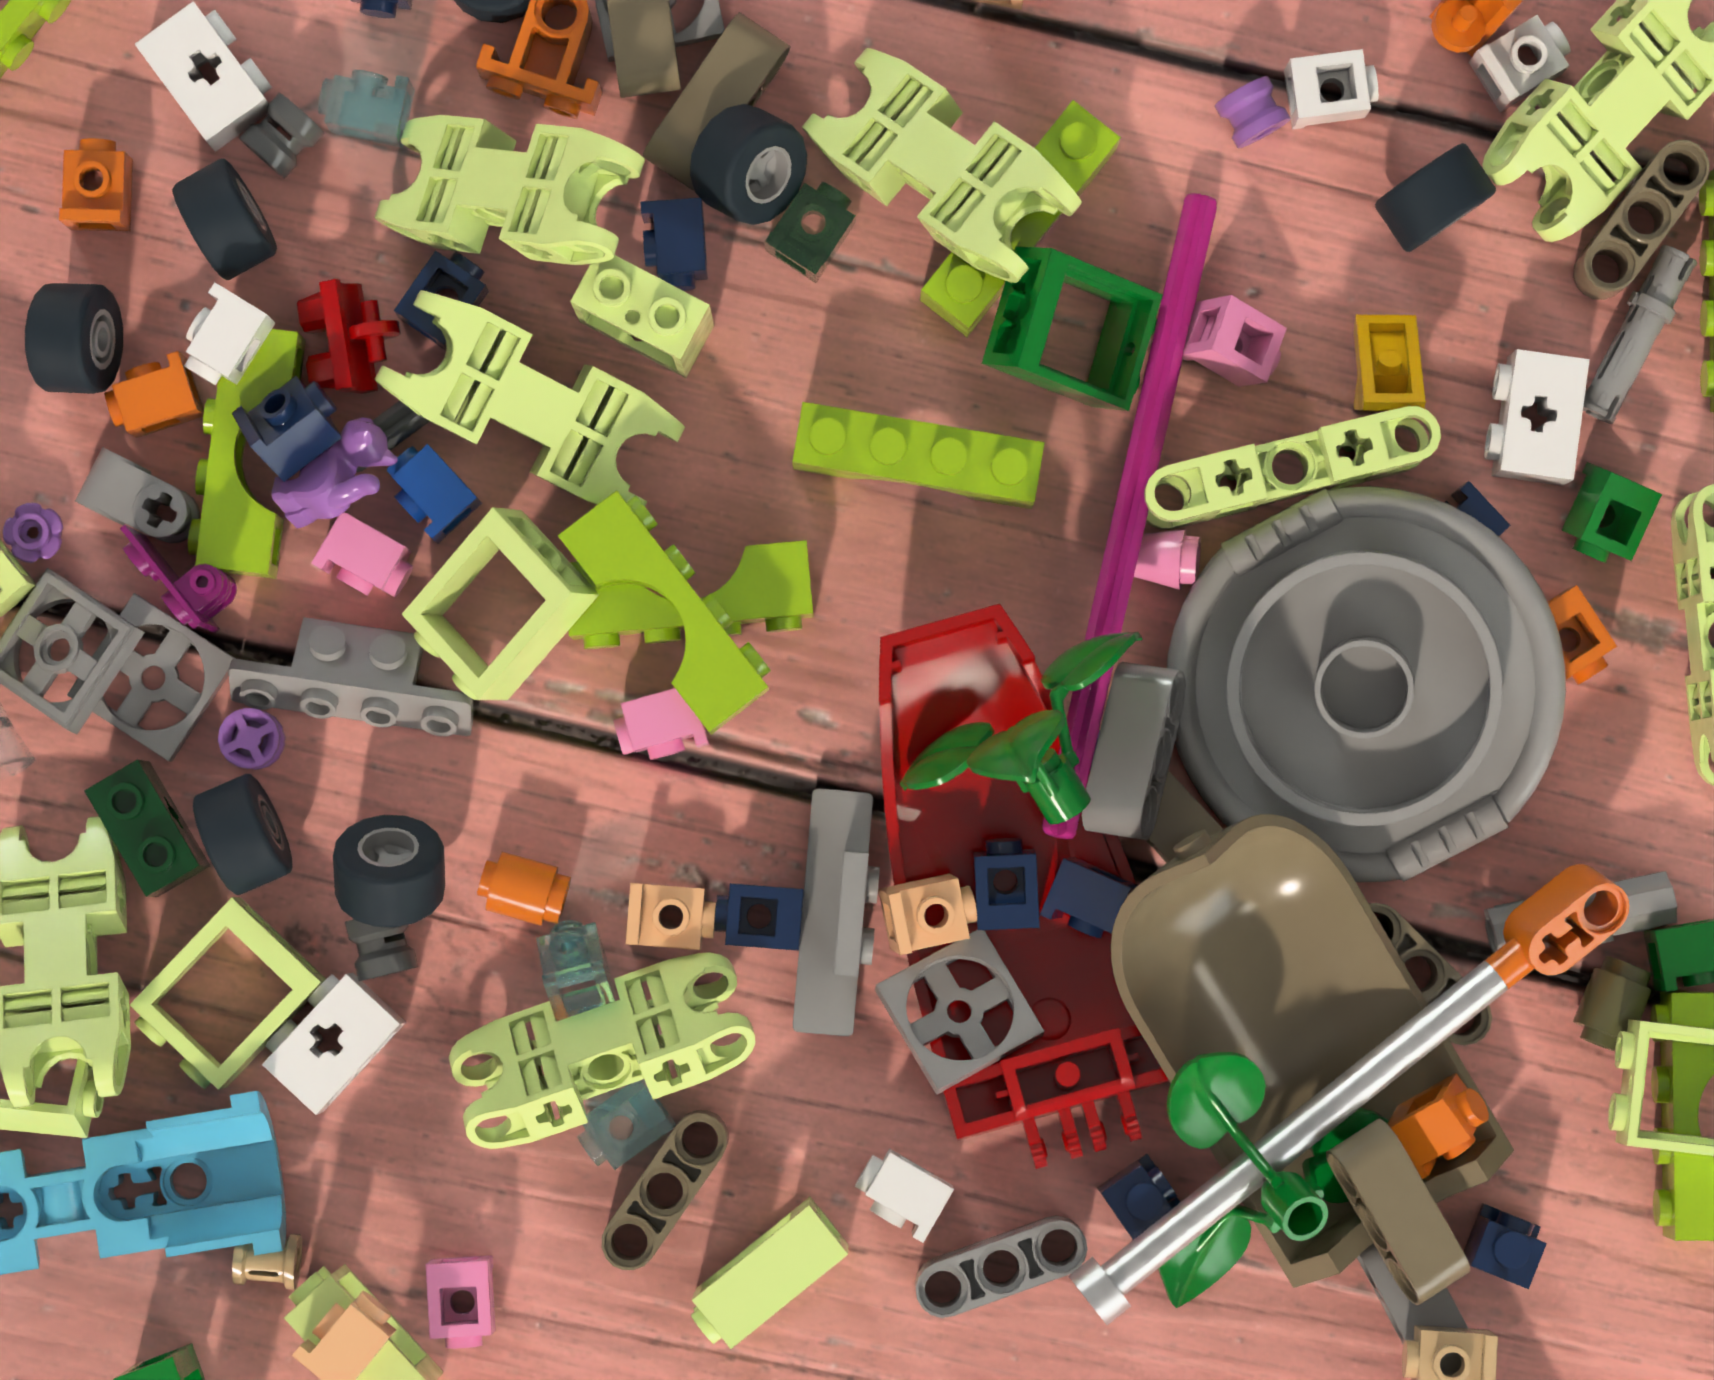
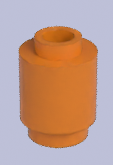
M502 851L498 863L490 860L486 861L477 895L487 898L486 911L542 926L544 920L558 924L566 902L571 877L558 874V867Z

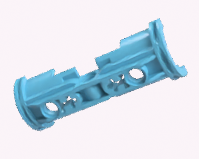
M252 1091L230 1095L231 1108L146 1121L145 1129L83 1138L82 1145L86 1166L30 1175L26 1172L25 1158L21 1149L0 1152V1204L3 1203V1193H9L12 1203H22L23 1214L14 1217V1227H8L6 1219L0 1217V1275L39 1269L40 1257L37 1244L39 1238L94 1229L96 1230L100 1259L165 1248L166 1257L251 1243H253L254 1256L283 1251L286 1242V1207L283 1178L272 1120L261 1092ZM183 1163H194L205 1172L207 1179L205 1190L196 1198L183 1197L174 1188L173 1175L176 1169ZM159 1166L162 1168L160 1188L167 1201L166 1204L157 1203L159 1191L145 1193L136 1197L135 1207H128L126 1198L115 1197L114 1187L123 1183V1173H130L133 1183H143L157 1179L152 1167Z

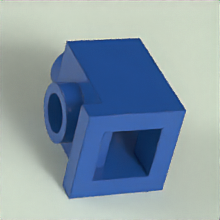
M426 444L419 452L414 446L409 447L397 457V463L388 466L386 470L402 488L394 496L402 507L418 524L426 516L433 521L424 531L437 544L482 504L429 444Z

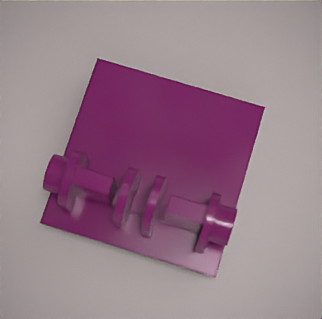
M124 524L120 529L130 541L123 548L125 554L145 577L150 575L156 582L160 579L168 588V591L161 598L174 616L183 625L188 623L193 629L200 626L214 633L218 632L220 628L212 618L235 599L237 594L235 580L229 574L208 564L197 565L179 578L146 535Z

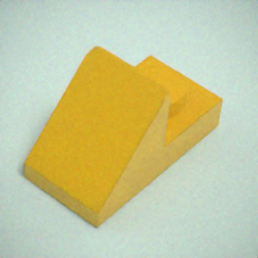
M1356 314L1353 331L1357 364L1354 410L1389 411L1407 406H1419L1425 409L1426 400L1416 315Z

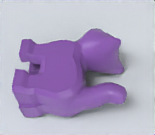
M361 417L348 421L340 433L342 438L300 470L298 478L293 480L287 479L283 482L279 477H275L271 493L272 499L285 513V517L297 529L305 527L317 519L337 517L344 513L351 503L367 495H374L379 491L380 482L377 477L365 473L355 476L358 467L392 466L398 461L397 456L388 449L386 434L380 427L376 426L373 420Z

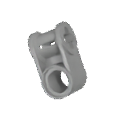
M102 447L75 502L121 525L127 524L167 543H179L188 539L192 519H200L199 507L193 497L151 475V471L104 447ZM161 504L170 506L177 512L176 519L172 523L164 521L160 516L156 515L157 509Z

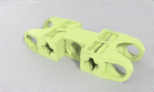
M1616 0L1590 29L1607 49L1606 53L1574 87L1545 78L1506 120L1484 156L1482 166L1494 184H1509L1521 177L1527 170L1533 173L1542 167L1545 172L1546 184L1544 193L1538 201L1541 207L1536 212L1532 221V228L1544 241L1554 242L1562 240L1579 231L1604 212L1639 174L1642 167L1625 148L1658 112L1688 120L1714 92V21L1705 29L1697 27L1692 31L1688 21V11L1692 0ZM1615 177L1616 180L1613 182L1610 178Z
M866 48L854 62L856 68L869 80L871 87L865 106L856 114L844 118H836L827 114L823 119L813 113L802 126L803 130L849 181L885 206H888L905 183L930 199L917 218L934 240L974 268L1002 280L1017 283L1029 268L1013 251L1010 243L1011 232L1016 223L1025 215L1035 211H1046L1054 215L1059 210L1065 215L1072 216L1082 204L1081 199L1037 149L995 121L975 145L959 135L951 127L963 112L946 88L906 61L872 48Z
M449 115L415 118L405 124L400 140L407 148L420 153V172L408 189L401 193L391 194L389 200H381L374 218L388 228L436 249L480 254L489 226L502 227L499 239L530 260L569 265L606 262L614 258L619 238L607 229L597 226V207L609 190L618 185L627 184L629 179L640 177L645 158L633 149L613 139L578 127L536 124L527 152L514 151L517 141L486 119Z
M420 290L413 305L434 316L432 323L441 330L446 340L444 360L436 369L429 373L414 374L406 372L405 376L382 365L375 378L378 384L417 415L474 444H477L490 418L542 444L543 447L530 473L585 501L599 504L616 490L626 502L635 496V494L628 491L631 485L622 479L617 470V453L625 440L637 434L656 436L659 433L678 442L685 429V426L647 394L592 365L584 364L572 389L531 369L519 361L533 334L481 307ZM638 497L643 505L646 506L647 501Z
M1407 406L1323 426L1317 431L1255 446V444H1250L1170 464L1156 470L1147 481L1144 489L1145 503L1149 509L1146 522L1160 530L1175 529L1254 510L1258 506L1315 493L1325 487L1327 490L1343 488L1403 473L1418 466L1422 460L1430 457L1438 448L1441 439L1440 426L1436 417L1428 410L1419 406ZM1412 418L1421 420L1427 426V429L1429 431V441L1428 435L1424 427L1418 421ZM1396 428H1405L1414 434L1417 440L1416 452H1408L1398 445L1395 439ZM1342 447L1346 452L1355 451V458L1352 461L1349 457H1339V451ZM1289 453L1300 460L1303 466V476L1300 482L1285 484L1275 477L1272 471V462L1276 455ZM1223 476H1226L1228 480H1236L1237 485L1234 490L1231 491L1228 486H1220ZM1161 485L1175 487L1183 498L1182 509L1178 511L1163 509L1155 498V488Z
M1714 484L1698 492L1685 496L1677 503L1672 512L1671 533L1678 610H1685L1691 675L1685 676L1694 763L1702 779L1714 786V773L1708 763L1710 752L1711 759L1714 762V648L1711 646L1708 638L1709 629L1712 623H1714V579H1711L1710 573L1714 574V528L1704 521L1702 512L1703 503L1709 505L1714 511ZM1688 506H1690V507H1689V515H1687V516H1688V528H1687V527H1686V524H1685V521H1684V517H1685V512H1686Z
M99 816L87 819L86 833H80L78 844L73 852L65 858L53 862L41 861L32 856L27 833L23 826L6 827L0 833V939L5 947L24 945V983L0 986V1069L8 1096L14 1108L33 1106L36 1088H42L43 1079L48 1070L56 1063L66 1059H80L90 1064L93 1068L96 1090L101 1098L118 1096L124 1087L131 1050L129 993L118 972L98 974L97 936L127 933L126 880L117 846Z
M711 952L668 959L614 978L620 1000L560 1021L551 1002L548 1001L496 1019L459 1039L452 1047L449 1055L452 1076L458 1083L465 1086L478 1087L487 1085L488 1090L481 1093L482 1098L472 1102L464 1112L463 1122L467 1137L472 1143L489 1149L534 1142L588 1123L583 1100L644 1079L654 1100L708 1081L746 1060L756 1043L751 1022L747 1017L739 1013L728 1012L718 1014L716 1010L719 1008L718 1003L726 1000L735 991L737 986V976L730 960L721 954ZM707 973L723 974L718 981L694 986L695 981ZM647 981L652 997L650 1000H646L642 987V982ZM528 1022H531L535 1040H530L526 1027ZM658 1024L660 1025V1028H661V1032H662L661 1035L659 1034V1031H658V1027H657ZM731 1033L742 1034L736 1042L730 1045L717 1046L712 1044V1042ZM487 1054L493 1057L475 1066L462 1065L467 1058L473 1055ZM669 1060H673L678 1076L673 1079L667 1062ZM553 1101L556 1102L560 1118L555 1120L551 1105ZM507 1116V1119L496 1127L481 1128L477 1126L486 1119Z

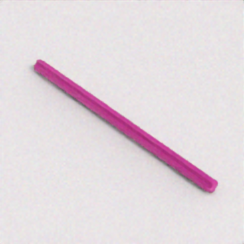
M1190 193L1184 199L1084 641L1105 634L1121 633L1149 511L1145 503L1144 489L1148 479L1159 467L1183 361L1182 356L1197 299L1217 210L1216 199L1207 195ZM1113 666L1093 683L1083 689L1072 692L1067 723L1073 750L1080 760L1073 769L1085 789ZM1080 813L1065 822L1054 825L1049 824L1044 817L1042 825L1044 833L1056 838L1073 839L1076 835Z

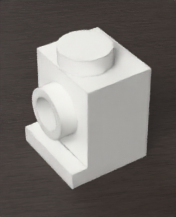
M1535 15L1492 43L1478 49L1470 59L1469 64L1501 113L1530 95L1545 78L1554 80L1561 76L1570 66L1564 56L1569 54L1571 49L1567 38L1557 24L1550 22L1544 26L1539 16ZM1523 46L1530 47L1538 60L1537 63L1534 65L1523 64L1518 58V49Z
M1363 49L1290 58L1284 69L1292 130L1301 129L1308 125L1365 118L1371 110L1370 102L1378 101L1379 92L1374 65L1365 66ZM1325 83L1336 84L1341 90V99L1334 102L1325 100L1321 95V86Z
M214 282L208 293L217 302L212 310L204 307L189 327L186 339L191 341V344L186 352L190 356L184 366L215 386L221 376L237 385L272 330L275 322L263 311Z
M890 1148L883 1160L872 1155L855 1184L856 1188L875 1200L870 1211L899 1228H902L906 1219L916 1224L912 1230V1237L924 1243L954 1191L952 1184Z

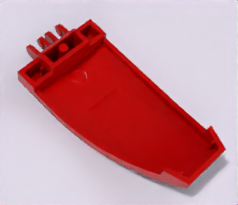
M999 603L880 637L879 715L882 782L894 885L951 874L958 878L960 887L970 886L975 899L973 852L986 851V840L1022 839L1023 849H1035L1040 928L984 931L1044 1029L1043 1037L946 1089L943 1093L957 1141L1022 1123L1035 1168L1038 1169L1048 1166L1046 1161L1048 1153L1044 1139L1039 1135L1035 1119L1058 1113L1062 1127L1061 1137L1065 1150L1070 1154L1071 1159L1083 1156L1071 1109L1081 1106L1094 1151H1102L1107 1149V1135L1103 1122L1099 1120L1095 1102L1117 1097L1121 1111L1120 1120L1125 1135L1129 1137L1130 1142L1141 1140L1142 1134L1130 1092L1165 1083L1169 1080L1132 1020L1118 991L1111 962L1112 933L1104 930L1100 939L1080 932L1067 924L1071 915L1065 912L1062 918L1052 920L1040 915L1063 858L1076 857L1135 883L1119 837L1086 831L1082 822V812H1080L1076 835L1073 839H1061L1047 835L1042 827L1044 816L1029 792L1023 793L1016 781L982 776L973 773L969 767L950 781L935 787L918 790L907 788L904 791L900 785L916 757L930 743L949 730L969 723L986 722L991 724L995 731L993 735L999 732L1007 731L1010 727L1015 726L1019 721L1031 714L1052 710L1050 701L1051 690L1045 689L1041 683L1043 675L1035 662L1036 657ZM1059 737L1049 747L1055 749L1057 754H1059L1060 750ZM1009 870L999 871L993 880L994 886L1004 892L1012 890L1017 883L1016 875ZM941 904L930 905L924 914L926 923L930 926L939 924L944 917V909ZM976 922L967 924L969 934L978 930ZM954 942L912 951L913 953L907 954L909 966ZM958 959L947 965L959 988H966L972 991L993 979L987 967L975 961ZM923 978L914 983L922 1017L933 1012L937 1002ZM954 1001L948 1006L947 1014L952 1021L963 1023L970 1018L971 1009L963 1001ZM1007 1001L983 1014L981 1025L994 1047L1001 1044L1012 1025L1013 1011ZM945 1034L930 1043L932 1052L941 1057L951 1060H971L960 1038H954Z

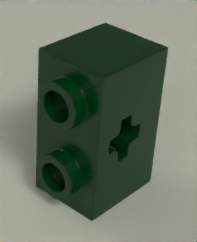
M137 759L84 790L146 897H159L210 867L208 860L149 761Z

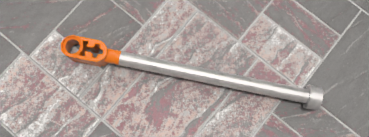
M1576 864L1564 869L1510 913L1503 929L1506 944L1253 1145L1276 1172L1283 1170L1533 969L1545 975L1561 974L1615 933L1624 924L1629 913V899L1625 891L1591 866ZM1596 892L1593 902L1584 908L1587 899ZM1243 1152L1103 1265L1100 1266L1092 1256L1072 1272L1069 1278L1105 1324H1110L1131 1307L1124 1297L1128 1292L1258 1190L1266 1178L1246 1153Z

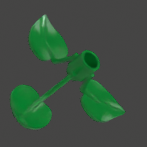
M1139 632L1111 633L1088 639L1071 647L1061 654L1041 677V683L1044 688L1052 689L1050 692L1052 710L1031 714L1019 721L1015 726L1010 727L1007 731H1002L993 735L995 731L991 724L986 722L969 723L947 731L930 743L916 757L900 782L901 787L904 791L907 788L918 790L935 787L950 781L969 767L973 773L982 776L1016 781L1023 793L1029 792L1049 824H1059L1075 817L1088 806L1091 797L1073 769L1080 760L1073 750L1064 710V698L1069 691L1083 689L1096 681L1118 661L1135 641L1142 640V636ZM1057 737H1059L1062 751L1060 755L1056 753L1055 749L1049 748Z
M1235 1052L1200 1054L1194 1059L1187 1061L1174 1076L1168 1090L1167 1115L1172 1129L1181 1140L1198 1149H1206L1213 1146L1228 1131L1266 1178L1261 1189V1204L1267 1213L1237 1205L1158 1268L1170 1302L1176 1308L1186 1304L1211 1287L1237 1263L1248 1247L1251 1238V1225L1248 1220L1266 1225L1272 1233H1277L1281 1229L1290 1239L1296 1241L1308 1240L1317 1235L1323 1229L1328 1219V1207L1322 1199L1330 1203L1349 1202L1328 1164L1326 1151L1379 1118L1387 1124L1389 1120L1374 1111L1359 1108L1310 1147L1313 1157L1305 1159L1302 1163L1304 1179L1295 1172H1276L1237 1125L1251 1118L1263 1102L1266 1084L1258 1066L1245 1055Z

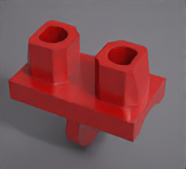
M340 279L319 282L320 292L303 298L296 303L299 323L304 332L315 334L327 331L329 352L308 356L306 368L309 384L316 381L322 389H336L337 391L358 394L378 391L377 382L375 381L374 363L387 360L384 340L401 334L399 321L381 320L378 300L364 301L362 284L341 283Z

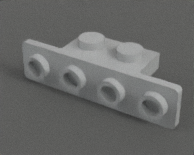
M303 617L291 667L232 659L228 671L231 700L237 703H244L254 709L278 708L304 712L311 717L320 719L339 717L364 721L375 727H390L392 725L425 730L436 736H450L452 734L470 736L473 726L472 698L463 692L416 685L424 649L415 640L414 633Z
M815 789L812 793L793 1014V1029L796 1032L850 1036L854 1030L859 964L872 965L875 928L863 927L864 904H877L880 867L868 866L873 796L870 793L830 789Z

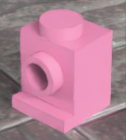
M1233 295L1198 301L1191 316L1182 359L1185 361L1194 360L1238 387L1267 383L1269 376L1275 371L1280 361L1281 352L1279 348L1287 328Z
M345 512L337 517L311 564L330 574L335 564L342 567L336 578L367 596L373 586L387 594L396 597L406 584L413 569V565L406 562L412 551Z
M675 688L620 703L624 717L613 720L623 755L647 750L650 760L685 751L683 739L694 737L698 748L710 745L705 726Z
M493 1255L431 1259L425 1264L430 1339L445 1338L446 1348L451 1349L482 1346V1336L492 1335L496 1330L492 1275ZM465 1290L472 1294L474 1307L471 1311L460 1312L454 1307L452 1298L455 1292Z

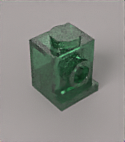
M821 182L817 190L804 183L773 232H770L764 241L766 252L814 283H817L855 225L856 215L847 210L852 201L841 191L825 182ZM812 214L819 215L825 221L823 231L815 235L808 234L802 228L804 218Z

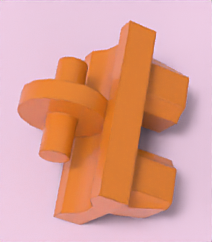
M1442 0L1429 15L1432 19L1431 28L1433 35L1438 43L1447 50L1457 53L1467 52L1473 57L1476 51L1483 47L1507 20L1522 0Z

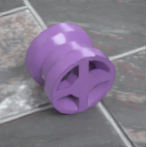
M1268 76L1249 82L1215 104L1220 117L1229 119L1233 126L1232 139L1237 148H1243L1268 136L1291 119L1287 110L1284 107L1277 106L1272 98L1273 85Z
M243 708L232 712L224 719L219 728L218 743L221 753L230 763L240 768L259 770L271 766L279 759L284 750L286 737L283 726L275 716L260 709Z

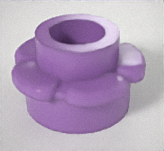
M25 503L16 508L13 518L10 517L5 521L3 538L6 544L11 545V552L17 559L23 562L34 563L39 558L49 559L58 552L62 544L61 532L63 530V523L60 516L50 508L42 509L38 503ZM31 527H36L39 531L36 538L28 536V530Z

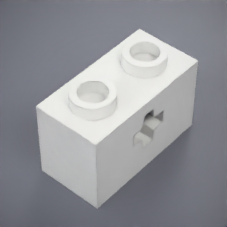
M193 1L136 42L135 46L205 141L216 152L244 132L251 124H255L268 114L267 106L269 103L263 94L270 90L272 86L251 58L241 65L227 47L237 39L216 10L204 16ZM207 62L215 68L217 75L220 77L212 85L203 78L199 70Z
M1516 349L1507 357L1506 364L1498 363L1493 381L1492 398L1494 400H1501L1498 424L1490 423L1484 450L1485 459L1493 460L1491 476L1564 486L1574 480L1590 359ZM1533 403H1537V414L1547 417V422L1536 428L1535 431H1531V420L1521 417V412L1528 409Z
M354 973L345 974L341 980L331 974L308 998L307 1001L314 1009L299 1025L291 1019L288 1020L265 1045L272 1054L262 1065L315 1115L324 1112L406 1023L363 981H358V977ZM338 1025L343 1032L337 1040L343 1049L341 1052L332 1049L323 1053L317 1048L323 1040L318 1029L320 1026L324 1029H329Z

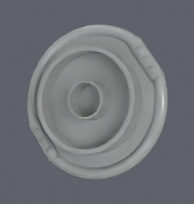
M1374 486L1343 487L1327 490L1325 487L1221 543L1222 547L1199 574L1183 602L1173 629L1167 658V668L1183 671L1186 682L1184 705L1175 739L1178 755L1198 793L1221 822L1229 827L1259 814H1274L1295 820L1316 833L1330 846L1345 864L1356 882H1386L1394 880L1405 882L1509 828V822L1520 812L1534 793L1549 766L1560 734L1566 697L1565 661L1554 615L1537 581L1512 548L1474 517L1448 503L1419 493Z

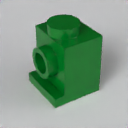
M1586 462L1582 471L1583 474H1586V477L1563 525L1562 531L1577 537L1572 549L1606 563L1611 552L1632 561L1662 494Z
M1714 918L1643 931L1655 991L1668 992L1678 990L1676 977H1682L1684 987L1714 983Z

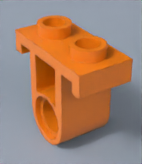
M530 0L508 64L499 61L500 58L495 47L483 43L476 68L480 77L488 80L486 88L496 94L520 100L522 92L545 99L543 105L545 109L568 118L577 119L580 111L595 116L602 96L599 81L587 78L584 89L573 86L592 31L593 21L587 0ZM568 5L574 8L577 12L574 23L563 30H555L545 24V16L554 6Z

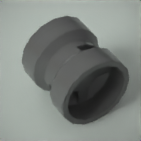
M278 93L268 104V115L260 124H251L239 139L285 179L297 166L296 156L304 148L314 147L325 133L283 94ZM280 127L292 138L288 140L277 128Z
M354 919L345 922L348 938L357 945L359 957L355 962L358 981L418 967L415 950L407 945L404 935L409 925L374 927Z

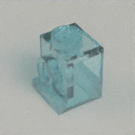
M353 70L351 78L334 75V79H324L319 97L318 113L326 115L324 122L331 133L403 148L400 139L405 124L409 120L415 88L408 77L397 75L395 86L392 87L387 86L388 78L383 75L364 70Z
M576 920L562 921L551 929L550 934L536 938L543 972V984L556 1021L615 1001L606 953L595 922L583 925ZM595 980L596 983L594 986L568 993L563 991L564 987Z
M643 1079L626 1085L587 1113L588 1123L583 1124L585 1131L579 1134L577 1138L597 1166L608 1160L612 1168L616 1170L672 1130L677 1124L658 1098L652 1099L647 1084ZM616 1116H626L632 1121L633 1132L628 1138L620 1139L612 1134L610 1123Z

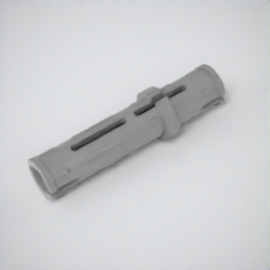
M1662 245L1653 263V267L1639 292H1632L1627 301L1630 309L1625 316V320L1604 356L1590 387L1585 393L1583 411H1586L1585 413L1608 424L1614 423L1622 402L1650 353L1655 339L1661 332L1664 324H1671L1676 314L1673 307L1685 282L1697 265V261L1689 258L1688 254L1674 247Z

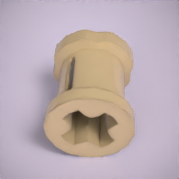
M290 1234L288 1239H286L284 1250L280 1252L254 1256L253 1243L234 1246L232 1262L233 1283L245 1285L247 1280L284 1283L286 1289L295 1290L299 1282L301 1270V1234Z

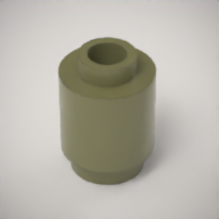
M1605 956L1601 968L1593 969L1573 1020L1574 1023L1584 1027L1580 1038L1605 1049L1615 1051L1619 1032H1627L1628 1019L1641 1020L1652 992L1647 987L1652 974L1625 961Z

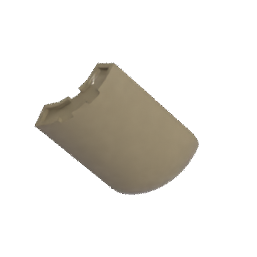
M1274 814L1251 816L1209 836L1206 829H1203L1176 844L1173 850L1177 857L1151 874L1127 896L1116 916L1111 938L1113 974L1122 1001L1170 1083L1187 1061L1194 1059L1200 1054L1215 1052L1239 1053L1251 1059L1261 1070L1266 1084L1263 1102L1251 1118L1237 1124L1253 1144L1428 1006L1424 996L1356 881L1338 855L1324 840L1306 826L1290 818ZM1447 1038L1360 1108L1374 1111L1390 1120L1399 1104L1455 1073L1458 1074L1467 1088L1474 1089L1483 1100L1484 1098L1450 1040ZM1485 1100L1489 1119L1477 1126L1473 1134L1476 1140L1472 1146L1450 1160H1445L1440 1155L1430 1175L1422 1179L1435 1203L1489 1181L1514 1151ZM1228 1131L1216 1144L1209 1147L1222 1169L1244 1152ZM1311 1149L1306 1150L1281 1171L1295 1172L1304 1179L1302 1163L1305 1159L1313 1157ZM1262 1186L1242 1201L1245 1207L1267 1213L1261 1204ZM1322 1199L1328 1207L1327 1222L1317 1235L1304 1241L1290 1239L1281 1229L1277 1233H1272L1266 1225L1254 1222L1293 1288L1340 1274L1365 1249L1373 1244L1350 1201L1330 1203Z

